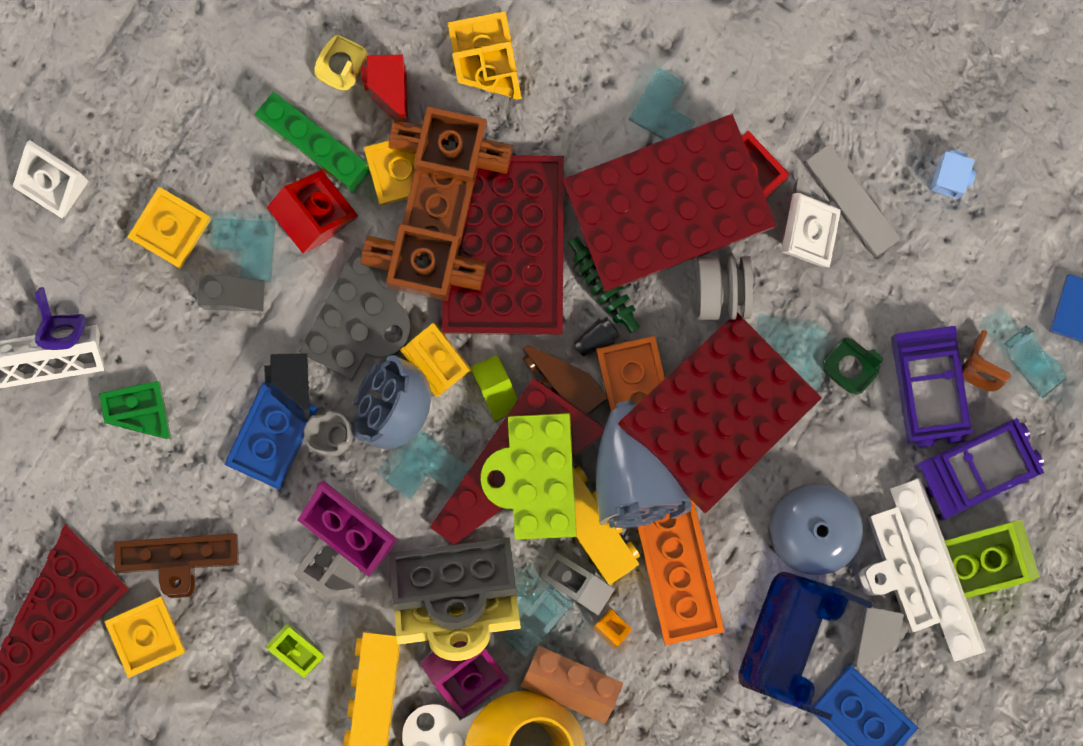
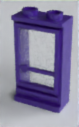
M956 326L897 333L891 337L907 444L916 443L917 448L935 446L934 440L946 439L947 444L965 442L964 436L973 434Z
M1015 418L914 465L916 471L921 470L928 484L925 487L926 492L930 498L934 497L941 511L937 515L939 520L947 519L1044 473L1042 466H1044L1043 459L1036 449H1032L1028 440L1031 436L1023 422L1020 423L1018 418Z

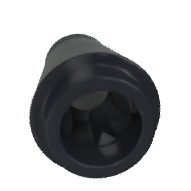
M606 316L602 320L598 318L574 344L580 354L585 357L596 352L598 348L616 343L615 339L620 337V334Z

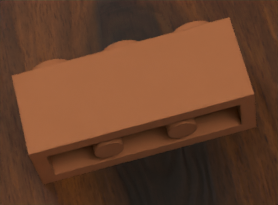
M538 646L521 684V687L546 696L560 705L603 724L606 723L613 711L623 686V682L541 646Z

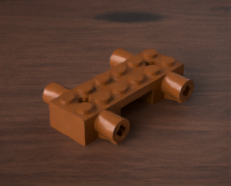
M427 106L423 125L394 120L389 137V148L416 154L414 160L415 172L403 223L399 224L396 242L367 236L361 258V265L389 271L386 280L389 289L448 301L451 285L481 290L487 262L459 256L458 253L478 168L507 174L513 151V145L485 139L487 119ZM454 141L457 148L447 151L444 145L449 146V142ZM422 257H428L430 266H426L425 269H421L417 263V260L422 261Z

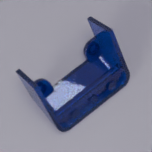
M789 572L778 573L770 584L738 673L740 684L747 689L831 720L832 714L811 706L815 687L810 679L802 677L822 619L831 622L838 620L844 614L848 602L870 609L872 602L840 588Z

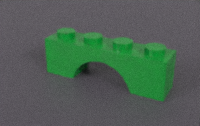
M275 92L268 96L254 114L262 126L282 141L289 143L302 152L331 179L351 194L370 172L369 166L365 161Z

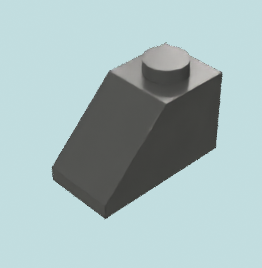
M199 275L198 305L203 310L263 312L265 282L227 275Z

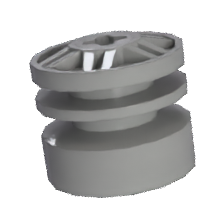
M741 256L739 270L736 267L735 257H728L726 270H721L718 257H697L695 291L698 320H719L722 306H727L730 319H736L737 306H740L742 319H751L756 297V282L750 256Z

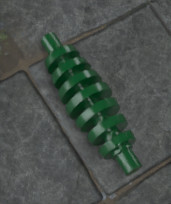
M578 236L570 240L568 244L575 253V257L572 259L574 265L583 264L578 269L580 276L589 273L583 280L585 286L588 287L596 283L589 290L590 295L595 297L603 293L596 302L600 306L609 302L610 305L604 311L608 315L616 312L617 315L612 320L616 324L620 322L624 324L630 334L637 331L640 326L633 317V313L636 311L634 305L625 306L630 301L628 294L619 297V294L625 290L624 286L605 292L589 248L583 245Z

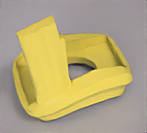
M336 35L325 45L318 56L314 66V74L319 81L335 89L346 91L357 80L361 66L364 65L367 59L368 52L363 46ZM337 53H345L352 60V62L347 61L341 74L334 73L329 67L331 57Z

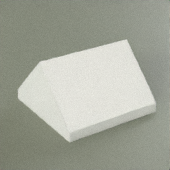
M29 140L26 142L13 187L60 218H63L89 181L80 172Z

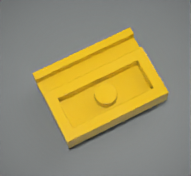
M432 323L412 339L410 343L400 349L406 359L425 374L435 397L442 395L443 392L472 371L436 323Z

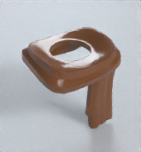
M982 330L971 355L962 366L963 378L980 389L996 391L1010 380L1011 374L978 355L988 332ZM976 371L986 373L996 380L986 379L977 374Z

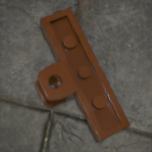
M234 533L114 541L115 572L159 571V584L163 594L169 598L191 597L195 591V569L193 568L239 565L238 535ZM181 580V584L174 588L175 582Z

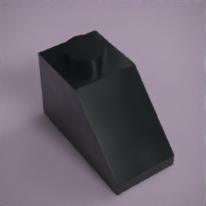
M307 353L271 354L270 365H264L265 383H270L271 395L301 421H308L310 403Z

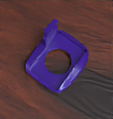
M40 287L34 293L42 316V322L35 333V343L45 350H64L73 347L84 331L87 321L84 314L52 316L45 289ZM58 328H73L72 334L67 337L54 338L51 336L53 331Z

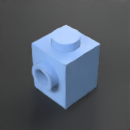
M959 150L946 151L939 159L930 191L960 199L965 194L967 186L971 187L974 182L976 170L972 168L975 160L967 158L968 154Z

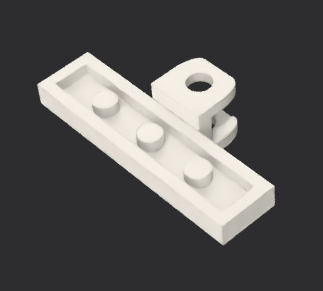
M899 507L867 517L883 561L868 565L858 572V578L864 594L874 596L894 591L902 614H904L903 617L907 622L909 633L940 623Z

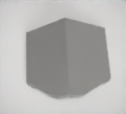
M319 538L294 576L330 598L349 594L359 580L360 569Z

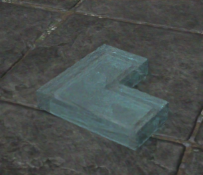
M658 68L631 113L629 120L663 140L691 130L695 121L670 108L684 85V81Z
M215 218L212 248L216 250L242 251L240 277L271 282L276 223L272 221Z
M421 433L386 482L410 500L428 475L453 493L470 470V467Z

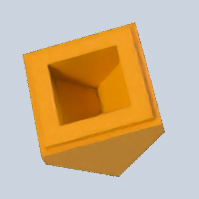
M611 608L592 627L613 649L618 647L632 631V628Z

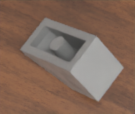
M557 552L540 577L597 615H599L615 590Z
M863 606L852 661L853 667L863 669L897 646L899 639H904L907 622L903 621L904 614Z

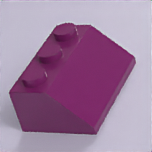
M325 481L319 484L297 521L368 577L385 560L399 540Z

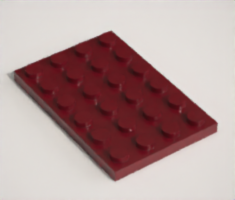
M733 113L563 179L605 292L776 228L774 218Z
M512 155L507 174L478 168L458 255L486 261L485 275L480 291L451 285L448 301L442 300V333L563 335L564 156Z
M737 312L736 319L726 321L624 416L618 425L662 462L679 483L684 493L706 514L822 397Z

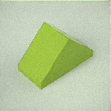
M495 355L470 367L494 422L505 418L518 401L511 381L498 355Z
M292 623L286 624L265 646L268 651L303 678L325 657Z

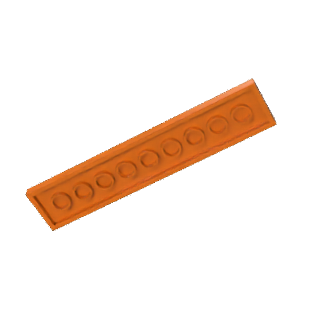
M655 336L596 349L610 413L617 408L616 404L620 402L634 401L635 405H637L665 379ZM691 499L692 509L688 513L674 519L670 518V514H667L666 518L653 521L651 525L637 527L665 646L725 632L695 503Z

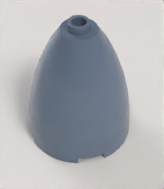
M634 401L620 402L616 404L617 408L611 411L603 431L598 452L596 469L598 516L600 525H605L606 522H609L610 528H631L651 525L653 521L666 518L667 514H670V518L674 519L688 513L692 509L690 498L684 493L679 483L662 462L618 425L619 421L636 406Z

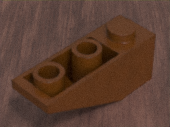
M526 345L523 348V352L526 355L522 358L532 372L538 370L544 378L541 383L585 414L589 415L607 401L608 397L589 373L530 345Z

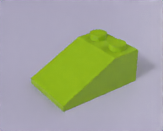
M1022 518L944 540L966 599L1032 582L1040 577Z

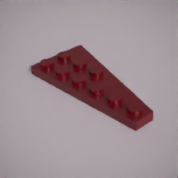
M533 378L430 528L455 545L504 509L495 505L485 495L481 485V471L484 463L493 453L502 448L510 447L509 416L570 413L573 457L601 437L605 427L536 378ZM493 470L488 475V481L494 487H501L505 483V476L501 471Z
M68 524L63 526L56 545L51 549L45 566L39 577L36 578L14 620L15 623L1 645L0 717L131 589Z

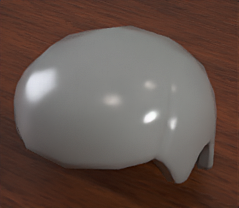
M330 410L319 416H311L304 428L305 443L310 450L321 456L333 457L348 450L354 437L353 425L343 414Z

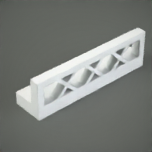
M85 326L78 342L73 347L64 350H45L41 348V346L35 343V335L0 341V370L6 373L3 378H0V388L104 371L105 365L99 348L100 333L98 326ZM73 329L56 331L51 336L54 338H64L72 334ZM92 352L95 362L84 364L76 360L79 354ZM54 358L66 362L62 368L57 369L46 365L49 359ZM28 363L36 369L33 373L24 374L16 370L19 364Z

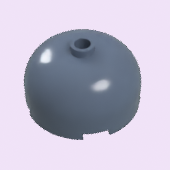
M394 355L387 356V361L381 366L375 364L363 379L353 405H359L356 421L351 422L354 437L382 449L397 448L412 440L423 427L431 405V389L425 374L414 364ZM372 387L374 391L382 394L383 400L367 394V392Z
M813 483L795 487L781 497L770 517V536L775 552L785 564L801 573L826 575L842 569L855 557L862 542L863 522L857 506L848 495L833 486ZM820 525H823L826 535L823 537L817 534V528Z

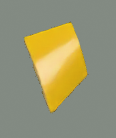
M506 11L447 22L458 83L508 96L516 100L522 99Z

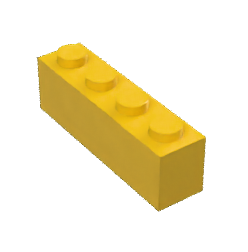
M580 466L573 467L576 539L603 579L610 585L640 565L636 560L640 557V554L631 541L625 544L619 535L623 531L622 528H610L609 522H606L605 525H600L596 491L591 494L585 485L589 480Z
M363 632V637L357 638L355 656L360 657L359 669L353 668L351 687H356L355 700H349L347 718H352L351 731H345L343 746H388L401 644H397L395 635Z

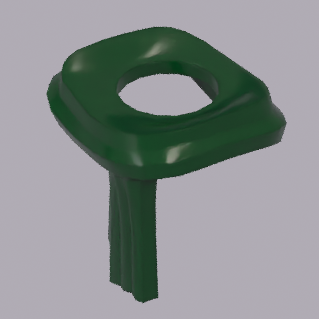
M848 337L839 341L824 359L822 367L827 375L841 388L851 394L858 395L863 393L877 377L880 370L879 364L884 359L875 349L866 350L854 339ZM854 356L859 359L862 364V371L858 377L849 379L840 373L839 363L842 358Z

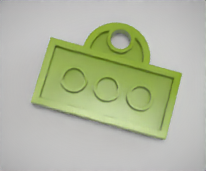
M570 413L509 416L510 447L502 448L493 453L486 460L481 471V485L485 495L495 505L505 509H513L515 540L576 537ZM499 470L504 474L505 483L503 486L494 487L489 483L488 475L491 471Z

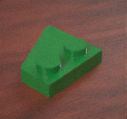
M160 381L99 393L104 423L163 439H172Z

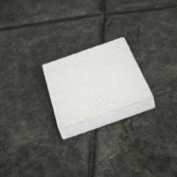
M793 193L781 252L820 267H830L841 210L804 194Z

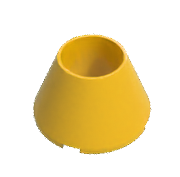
M516 691L497 697L481 710L470 725L465 746H510L516 731L529 722L542 727L551 737L554 746H585V740L579 723L567 707L546 696L531 691Z

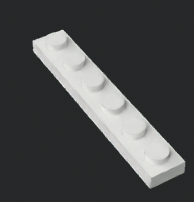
M919 478L891 488L890 491L896 507H899L954 662L984 653L986 650L922 479Z

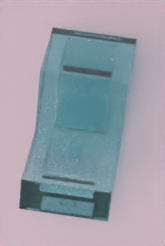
M1027 325L1004 343L1011 362L1040 397H1046L1066 380L1058 361L1042 350L1034 330Z
M550 584L520 618L521 629L509 630L504 638L527 657L573 604Z

